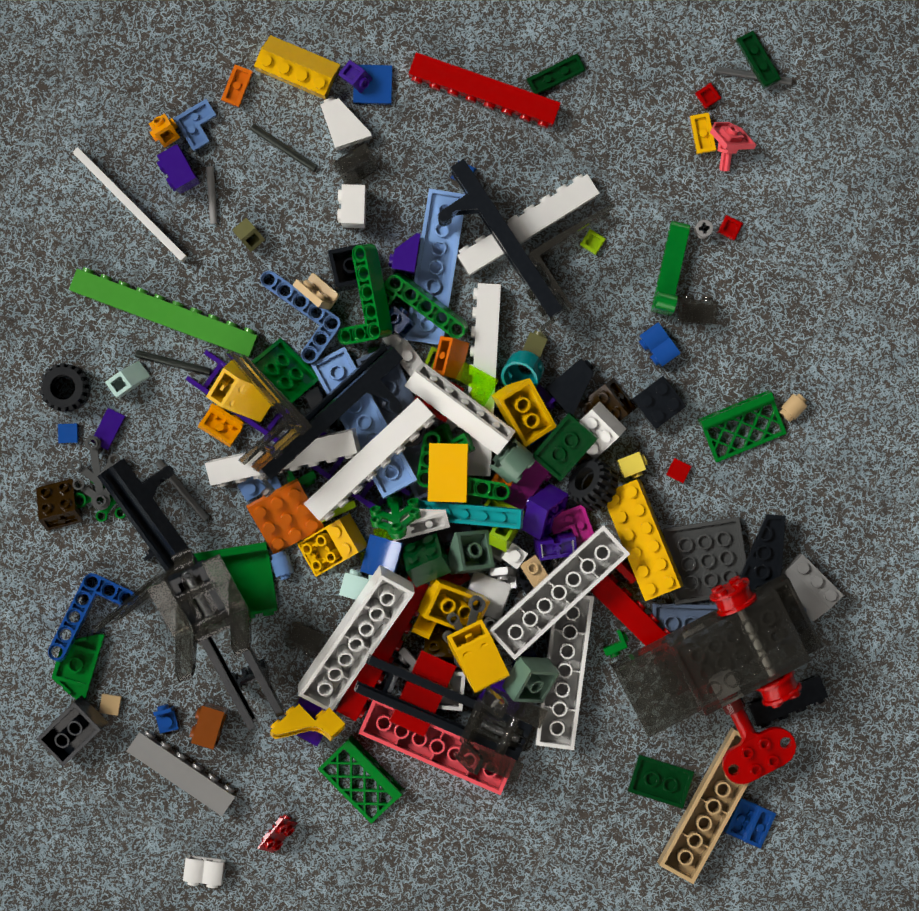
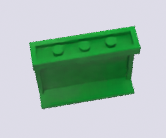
M267 542L193 553L199 562L205 561L220 591L228 601V605L235 618L244 616V619L256 618L255 614L263 613V616L275 615L274 611L278 610ZM219 611L203 619V621L206 622V625L218 624L217 620H222L223 617Z

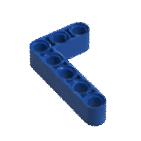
M90 573L86 575L48 649L49 657L56 662H62L66 659L97 596L123 608L131 609L137 602L135 594L131 590L97 574ZM92 578L98 580L94 588L88 587V581ZM114 587L115 593L112 596H107L105 594L106 588ZM128 594L131 595L133 598L132 602L124 604L122 602L123 597ZM88 596L89 602L86 605H80V597ZM73 613L80 614L78 622H71L70 617ZM65 630H70L72 634L68 640L62 639V633ZM62 648V655L55 658L53 656L54 649Z

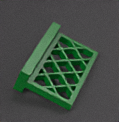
M769 390L698 419L716 463L787 434L774 402L773 393ZM771 404L773 410L770 418L761 414L763 407ZM749 412L756 414L752 425L743 422L745 415ZM759 416L768 419L764 430L755 427ZM732 419L739 422L735 432L725 429L728 421ZM772 421L778 423L781 431L775 434L767 432ZM741 424L751 427L747 437L737 434ZM713 427L721 429L717 440L710 437L708 429ZM754 429L763 432L761 439L758 441L750 439ZM724 431L733 434L729 445L720 441ZM736 436L745 439L743 447L736 448L732 446ZM718 444L727 446L726 453L718 457L715 451Z
M352 735L318 768L330 783L371 824L398 800L405 791ZM343 749L350 754V761H340L339 753ZM328 764H336L337 774H329L324 768ZM340 764L350 765V774H340ZM353 765H361L363 767V775H353ZM340 778H350V788H343L340 785ZM353 778H363V788H353ZM366 778L374 779L377 782V789L366 788ZM353 791L363 792V801H356L353 798ZM366 792H377V802H367ZM380 792H387L392 799L389 802H380ZM366 805H377V813L373 817L366 812Z

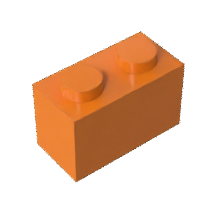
M440 336L432 369L443 377L461 380L470 343L451 337Z

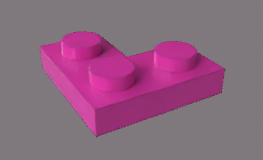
M579 505L564 510L557 515L552 526L553 535L572 528L573 534L576 536L577 546L585 542L594 533L585 507Z

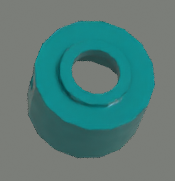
M529 351L513 353L502 369V383L506 386L530 378L536 388L544 374L543 362L537 355ZM519 364L526 366L528 369L531 370V372H523L520 369Z

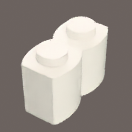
M188 855L185 859L183 881L191 886H198L199 883L207 884L206 887L218 888V886L223 884L226 860Z

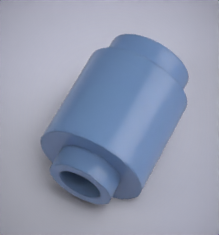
M286 551L271 555L275 577H280V580L291 578L294 570L290 556L287 555Z

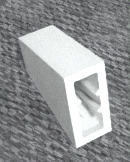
M328 98L323 101V104H320L336 151L372 139L371 132L339 98Z

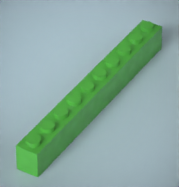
M83 267V270L76 269L69 288L70 291L251 358L258 340V336L255 335L256 331L246 327L244 330L238 329V324L227 321L226 324L219 321V317L211 314L206 317L201 315L202 311L192 307L190 310L183 308L184 304L173 301L171 304L165 301V297L158 294L152 297L147 295V290L139 287L136 290L129 288L130 284L119 280V283L112 282V277L101 274L100 277L93 275L94 271Z

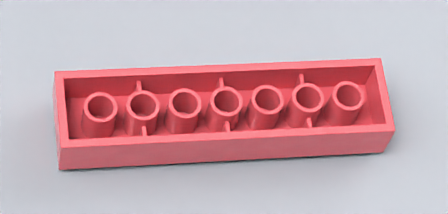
M375 700L372 701L358 734L501 795L516 761L515 759L430 724L425 737L389 721L394 708Z

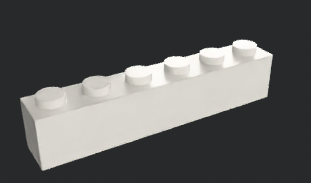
M423 361L404 385L497 455L515 433L514 429Z

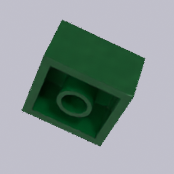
M437 532L403 547L402 552L406 572L415 587L451 572L446 548Z

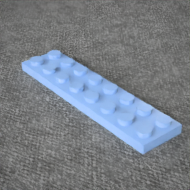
M429 188L414 282L449 308L464 215L453 217L451 224L442 227L438 222V213L465 194ZM414 290L412 291L411 298L416 297V292ZM424 301L425 309L431 310V303ZM410 306V315L408 317L415 325L405 336V340L438 345L440 336H444L445 332ZM440 312L439 319L441 321H446V314Z
M345 347L311 364L327 395L356 369ZM365 393L339 417L346 430L356 428L361 450L387 426L374 399L369 393ZM403 453L395 454L390 458L391 463L384 469L381 467L376 471L377 476L373 481L383 499L417 481Z

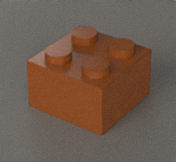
M209 702L198 707L195 719H198L197 724L192 726L189 736L192 738L191 743L214 750L218 745L229 708Z

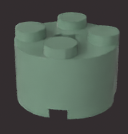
M514 438L510 440L513 442L512 444H506L501 452L494 456L492 459L495 462L494 465L490 464V468L507 483L512 481L517 483L523 476L522 472L526 468H530L535 462L533 454Z

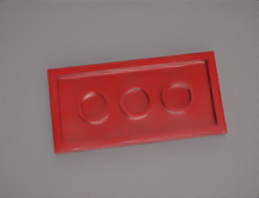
M421 650L412 672L448 687L457 666ZM407 681L399 698L436 713L443 696ZM397 709L393 710L389 719L390 722L425 737L430 723Z

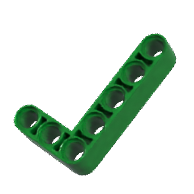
M672 220L666 240V249H664L662 268H660L658 276V286H656L651 312L668 316L672 315L676 308L678 296L675 294L690 230V224Z
M373 244L357 245L352 250L365 324L340 329L338 339L343 345L385 338L392 334V323L378 250Z
M394 273L385 281V292L390 297L388 302L389 308L399 297L453 338H461L468 331V324L463 318L403 273ZM394 277L400 280V287L393 284ZM409 289L416 292L415 298H411L408 295ZM424 301L431 303V310L425 309ZM440 312L446 314V321H441L439 319ZM455 324H459L462 327V333L455 331Z
M436 432L425 434L420 454L417 482L420 486L428 488V484L423 483L422 477L428 473L429 465L425 462L426 456L429 455V438L435 435L438 439L437 443H443L442 436ZM468 477L469 487L467 495L495 500H507L511 497L512 490L508 484ZM482 483L488 486V491L485 494H481L478 490L479 485ZM501 486L507 489L505 497H500L497 493L498 488Z

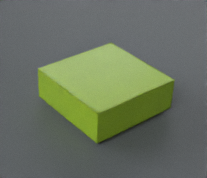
M590 229L580 243V246L596 256L606 239Z

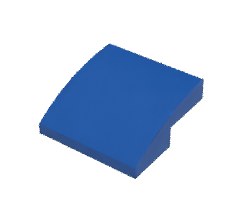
M370 534L360 571L373 575L379 565L397 573L404 544Z
M741 797L723 832L761 849L776 813Z

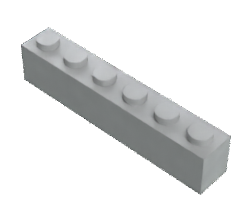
M141 730L126 752L223 816L237 795L234 793L235 789L228 784L224 786L219 783V778L211 773L207 775L202 771L203 767L199 764L188 762L184 754L172 751L168 743L164 741L160 743L154 739L156 736L152 732Z

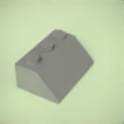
M798 554L782 570L780 589L798 607L806 608V615L812 621H815L830 610L844 596L803 554Z

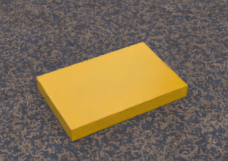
M429 443L428 502L467 503L469 444Z

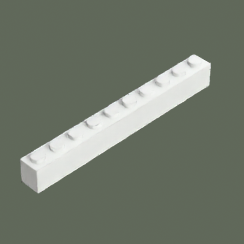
M478 283V288H474L473 299H477V306L473 307L472 318H476V324L471 328V337L475 338V343L470 346V357H474L473 364H469V376H473L472 383H468V395H472V399L494 414V400L491 395L495 393L501 284ZM470 435L476 450L468 454V475L490 477L492 451Z

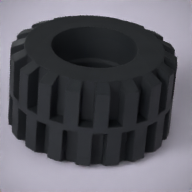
M65 363L55 364L51 369L48 368L46 370L47 373L41 376L42 382H39V386H41L39 393L43 396V402H46L47 406L54 410L73 412L75 409H80L82 404L85 405L87 397H90V380L86 377V373L77 366ZM64 376L72 378L75 383V391L68 399L59 398L55 392L57 381Z
M592 457L582 460L580 464L578 463L576 468L572 470L571 476H569V483L567 484L568 495H570L572 500L591 511H595V509L600 510L602 507L607 506V503L612 501V497L616 494V489L619 485L617 483L619 481L618 473L614 468Z

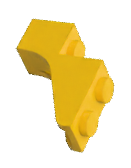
M298 704L296 707H290L285 712L286 716L281 721L278 719L271 725L270 735L274 739H281L308 731H315L332 741L345 729V723L330 707L326 711L324 709L315 716L316 720H314Z

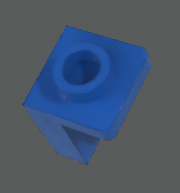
M168 704L158 706V710L154 711L153 714L156 716L160 734L179 729L174 706L169 707Z

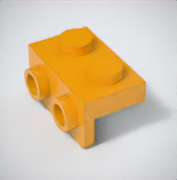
M212 403L208 412L199 423L198 428L231 447L243 430L244 422H242L240 417L231 415L224 408Z

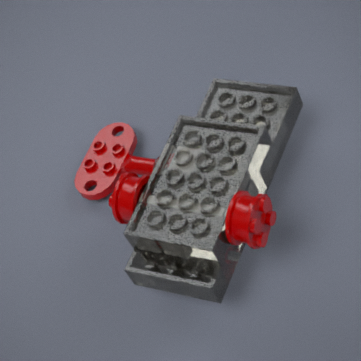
M784 574L752 591L749 587V578H740V576L731 578L729 583L723 586L718 585L711 589L712 594L709 598L715 602L716 610L610 664L648 738L699 711H702L707 716L723 708L725 714L731 716L741 736L740 743L726 751L722 760L724 774L730 781L736 784L753 782L792 760L796 751L794 737L788 730L782 727H771L761 732H756L744 710L746 704L742 697L755 690L759 691L763 697L762 704L764 706H772V708L781 706L788 699L797 698L801 694L802 685L796 681L794 670L811 661L808 654L823 647L790 579ZM788 737L790 740L789 744L785 747L781 746V739ZM731 765H738L737 772L733 774L728 772V768Z

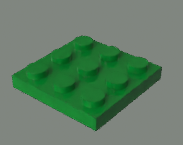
M282 338L278 339L245 367L286 409L319 381L314 370Z

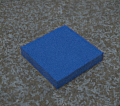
M357 64L371 76L372 81L362 93H359L353 87V104L391 105L392 65Z

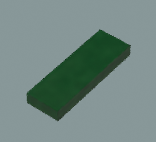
M754 31L736 39L739 48L763 89L781 80Z
M577 53L527 78L526 81L531 91L540 95L585 72L586 69Z

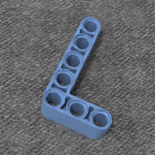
M265 271L260 277L261 284L319 325L301 352L302 360L305 363L313 364L317 362L341 328L340 319L329 310L319 308L322 310L319 318L312 317V311L318 308L314 303L276 273ZM269 275L275 278L274 283L271 285L265 284V278ZM284 286L290 287V294L287 296H282L280 293L281 288ZM300 297L306 299V304L303 307L296 305V301ZM331 319H335L338 322L337 327L334 329H329L327 326L328 321ZM319 335L326 336L325 344H317L316 339ZM309 350H313L316 354L315 358L311 361L305 357L306 352Z

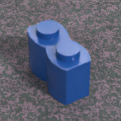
M659 322L639 336L641 339L638 341L644 350L648 349L652 354L650 359L655 366L660 365V367H663L681 354Z

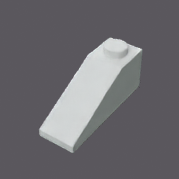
M420 509L421 517L407 526L406 536L397 540L393 539V541L449 528L446 510ZM409 514L406 517H404L400 522L409 517Z

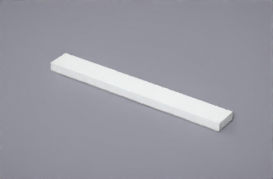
M78 147L73 151V154L181 262L188 258Z

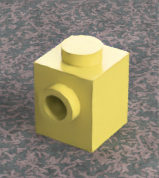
M640 452L616 460L623 478L632 476V479L643 475L642 471L646 470L645 465H648L644 454L640 455Z

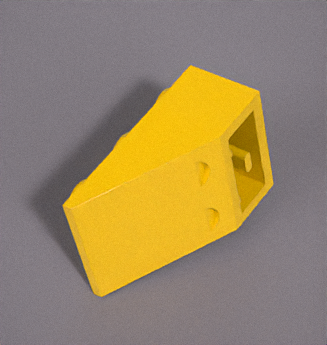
M233 360L222 369L206 395L208 399L221 408L258 422L263 420L276 399L246 369Z
M350 513L297 543L315 577L367 547V543Z
M482 619L447 636L448 645L474 693L510 676Z

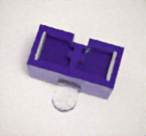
M573 533L555 534L556 538H551L547 535L541 540L533 537L535 555L540 561L551 559V565L556 568L562 563L563 557H568L577 549L576 536Z

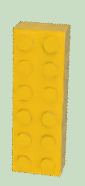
M636 479L619 486L616 489V494L612 497V501L607 503V508L622 546L630 553L627 558L644 600L648 601L681 588L684 585L641 479Z

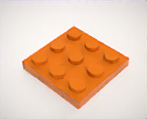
M298 479L246 505L273 554L325 528L323 523L304 505L309 498Z

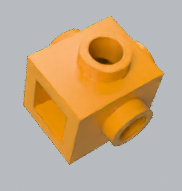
M165 113L154 118L149 123L152 129L150 131L151 136L155 142L159 140L164 148L180 138L175 130L178 128L173 118L168 119Z

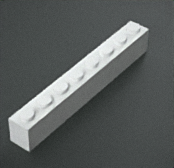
M582 174L572 179L573 183L569 186H566V184L556 189L557 193L553 196L546 195L539 200L541 203L534 207L532 204L523 210L524 214L521 216L514 215L507 220V225L520 245L599 196L600 193L588 174L582 176ZM491 234L487 237L482 235L475 240L476 244L469 247L466 245L459 250L460 254L457 255V258L469 276L504 255Z
M416 398L314 493L304 505L319 521L323 522L324 520L328 521L335 514L333 511L338 507L342 508L349 502L348 497L359 493L363 489L362 484L367 480L368 482L373 480L377 476L376 471L381 467L384 469L391 463L390 458L395 454L399 455L406 448L404 445L409 441L413 442L420 435L418 432L423 428L427 429L434 422L433 418L436 416L419 398Z
M356 428L318 436L284 469L289 468L290 471L301 469V466L308 464V467L319 465V462L324 460L327 463L338 461V457L345 456V459L353 458L356 453L361 451ZM270 447L209 460L205 463L210 486L217 484V487L228 485L229 481L234 480L235 483L247 481L246 478L252 476L253 479L262 478L263 476L255 469L252 463Z

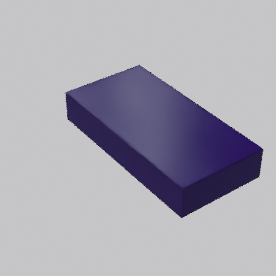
M107 408L94 436L100 438L101 447L106 450L110 449L126 416L110 408Z

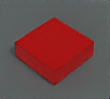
M709 83L695 93V96L705 110L721 99L712 83Z
M726 215L717 233L734 241L743 223Z
M674 458L666 476L684 483L692 466Z

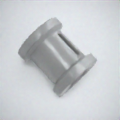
M701 220L694 227V233L700 239L707 238L713 231V225L708 220ZM702 225H704V228H708L705 234H703V231H699Z

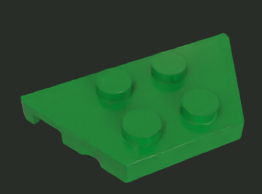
M106 634L76 638L66 659L55 664L52 679L76 700L81 695L87 699ZM60 648L58 657H60L63 653L62 648Z

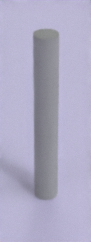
M214 166L206 167L210 224H218Z

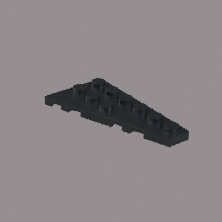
M765 514L740 573V578H749V587L752 592L757 594L755 602L744 608L755 630L777 631L785 515ZM737 612L728 616H722L719 627L745 629Z

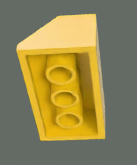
M272 35L269 36L261 48L254 64L256 71L325 100L341 64Z

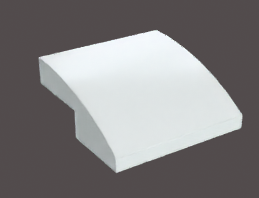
M480 572L474 573L468 589L484 595L490 601L484 616L492 617L496 620L502 618L512 590V584L498 581L497 578Z

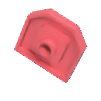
M714 122L710 133L719 142L717 151L722 152L719 169L721 171H729L732 154H736L738 150L755 149L756 143L741 127L730 122Z

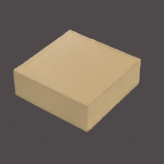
M103 693L99 713L119 716L122 696Z

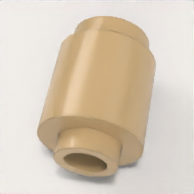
M799 393L797 396L792 394L782 405L779 413L789 422L793 419L796 420L807 408L805 404L807 400Z

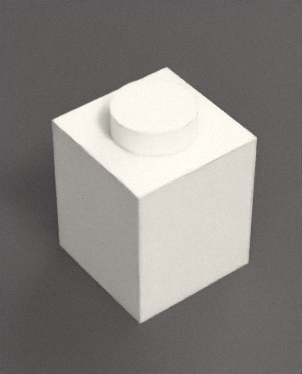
M512 543L502 559L518 569L528 556V553Z

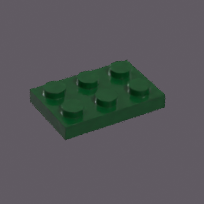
M569 412L534 452L533 458L561 482L599 437Z
M638 754L627 791L683 809L694 771Z

